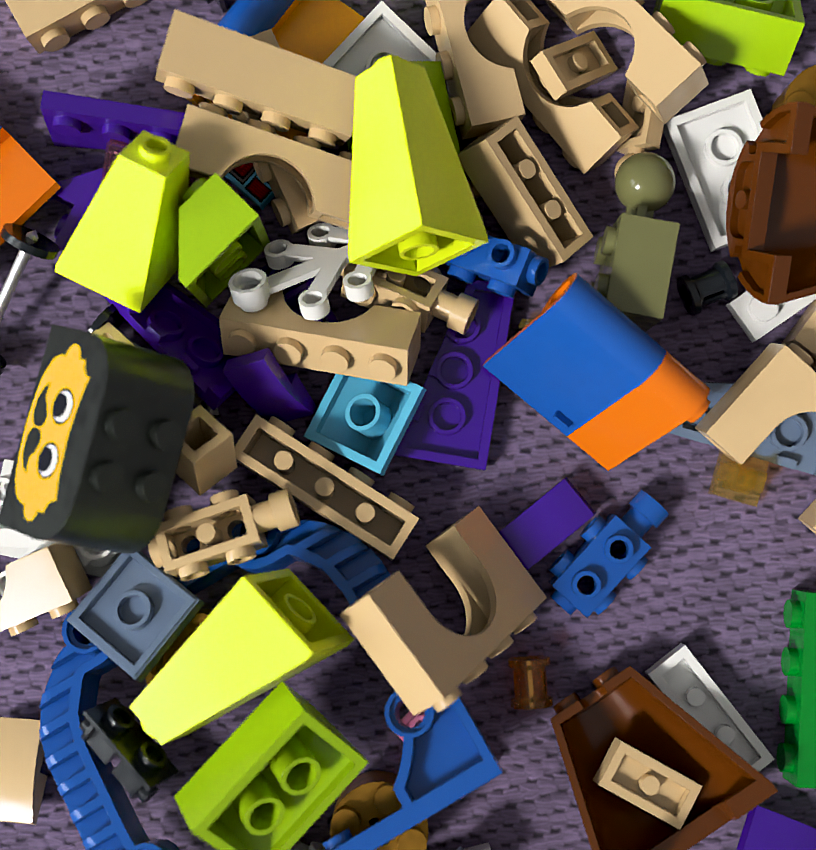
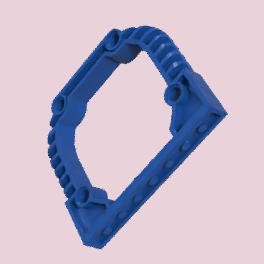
M300 519V526L282 532L278 528L268 531L266 538L268 547L256 550L257 557L250 561L237 565H228L227 561L209 566V574L189 581H181L180 576L174 578L193 594H196L239 568L251 574L282 570L294 562L300 561L326 573L344 594L349 605H352L370 589L390 577L391 574L373 550L351 533L327 523ZM240 523L233 528V539L245 535V524ZM193 539L187 544L186 550L188 554L199 550V540ZM71 611L66 616L62 626V637L67 646L60 651L51 666L53 671L40 702L39 736L48 770L51 771L58 786L57 789L60 796L63 797L72 822L76 825L83 840L82 843L85 850H180L175 843L168 839L150 840L122 784L112 773L114 770L112 763L104 764L87 742H84L81 738L84 732L79 728V725L86 719L83 712L97 705L101 676L118 665L66 621L73 613ZM396 691L389 696L384 713L387 725L395 734L403 737L402 758L393 788L403 808L353 837L349 828L322 844L325 850H375L504 772L461 696L439 712L433 706L426 709L422 722L413 728L406 726L401 721L399 713L401 705L404 703Z

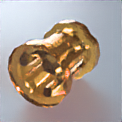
M532 655L507 659L508 667L513 669L515 697L510 699L511 707L520 710H533L553 706V697L548 695L546 667L550 665V657Z

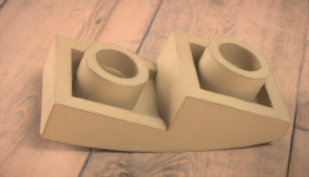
M0 717V822L37 824L47 776L40 773L44 757V750L39 736L40 720Z

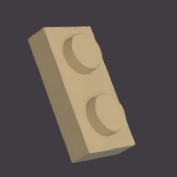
M595 31L544 49L530 61L538 73L542 85L549 91L554 101L603 81L618 70Z
M616 737L593 778V781L599 786L681 830L703 787Z

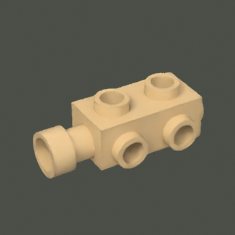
M347 263L340 275L344 278L348 273L355 270L357 264ZM438 267L418 276L377 268L372 277L375 290L373 296L366 301L354 303L369 309L374 305L421 312V332L425 333L433 318L436 317L447 322V328L465 335L476 315L480 300L462 292L457 296L446 291L449 278L443 276ZM342 281L340 296L347 299Z
M289 488L268 495L269 500L257 504L248 494L239 495L238 490H226L210 497L211 506L193 511L192 506L185 505L166 511L164 513L165 521L161 522L155 534L156 538L152 539L148 544L149 553L154 565L157 568L164 567L165 573L176 578L180 576L181 581H189L209 574V566L227 561L228 565H237L256 558V550L268 547L264 532L276 528L282 532L301 525L299 513ZM237 524H245V535L233 539V528ZM193 539H198L200 542L199 550L188 554L186 550L187 544Z

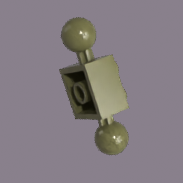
M641 152L630 156L620 165L616 173L615 191L620 202L626 207V212L621 213L613 226H606L603 237L599 236L593 264L601 265L600 272L597 274L595 282H590L591 286L645 332L663 320L680 223L653 218L654 211L661 209L671 199L675 190L676 177L671 164L664 157L652 152Z

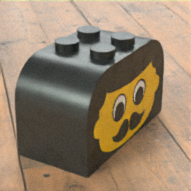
M52 324L2 503L0 524L29 538L44 542L126 554L136 553L146 547L154 538L161 525L192 414L194 384L191 372L186 364L180 359L98 334Z

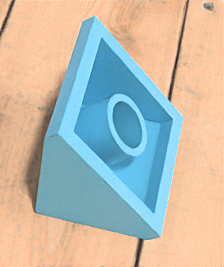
M335 374L304 437L384 476L426 389L409 381L408 386Z

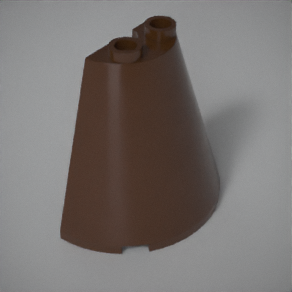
M800 101L783 104L771 111L760 121V126L763 130L755 141L747 140L741 150L732 175L727 200L726 232L730 257L739 258L743 270L737 277L748 293L755 299L768 305H778L816 294V106Z
M613 666L592 681L596 688L595 691L582 699L574 692L553 706L556 715L550 718L591 850H688L729 821L738 820L778 792L771 781L631 666L621 672ZM615 737L703 786L681 830L593 781Z

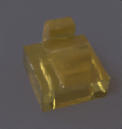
M719 451L708 494L751 507H757L760 493L763 492L768 475L766 471L769 462L748 457L741 465Z

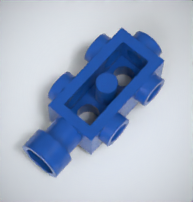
M487 235L489 242L444 263L449 266L448 275L469 284H473L476 277L489 282L487 289L512 299L516 291L533 297L536 287L544 282L549 270V260L547 258L539 256L529 248Z
M640 490L628 503L631 508L621 519L614 514H609L605 520L600 515L592 519L580 534L586 541L574 554L568 549L565 550L550 566L549 571L554 576L550 579L549 583L556 589L550 597L569 615H572L577 609L587 618L593 611L599 615L615 599L617 594L613 589L622 579L626 577L631 580L647 564L648 559L644 555L652 547L642 537L652 526L657 529L669 516V513L643 490ZM622 540L626 546L625 553L621 557L614 558L610 554V546L614 541ZM583 576H591L594 581L592 590L587 593L580 592L577 587L579 579Z

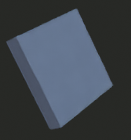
M140 550L132 554L121 553L66 621L133 679L142 682L205 603L173 576L165 573L162 567L157 568L152 559Z

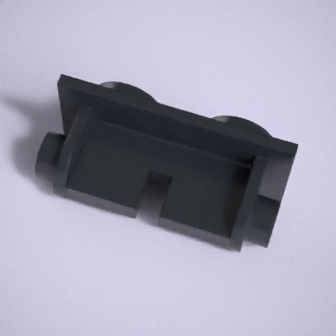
M113 698L83 712L86 719L79 725V728L84 732L81 736L82 740L87 742L104 764L111 762L116 755L121 759L112 773L128 791L132 799L138 797L142 803L147 802L159 791L158 785L179 773V770L168 759L164 749L150 738L135 720L133 713L123 706L117 698Z

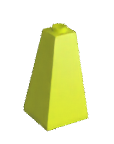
M390 54L378 59L372 67L355 77L348 258L349 263L418 276L489 241L425 67Z
M143 130L116 157L55 265V272L141 313L179 269V208L185 203L183 195L189 188L190 152L171 144L161 136L153 135Z
M289 568L246 575L237 582L129 708L139 718L143 730L150 737L156 739L160 745H164L189 735L272 689L281 681L284 682L348 647L354 638Z

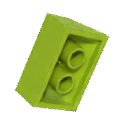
M656 0L653 14L656 11L660 12L669 21L675 30L672 36L682 46L687 41L691 42L702 53L708 64L723 66L726 63L743 66L746 71L758 76H769L770 73L781 76L785 75L805 25L800 0Z
M216 172L207 181L204 178H200L193 183L183 195L185 203L179 208V281L205 307L228 287L229 279L235 273L246 269L264 251L265 246L270 243L259 215Z
M281 681L174 798L191 832L217 850H290L369 762L312 704L285 682Z

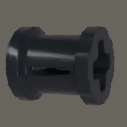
M723 260L716 262L712 269L691 278L683 275L678 277L676 281L680 298L686 311L691 316L700 314L702 307L722 299L730 301L738 296L736 279L728 264Z

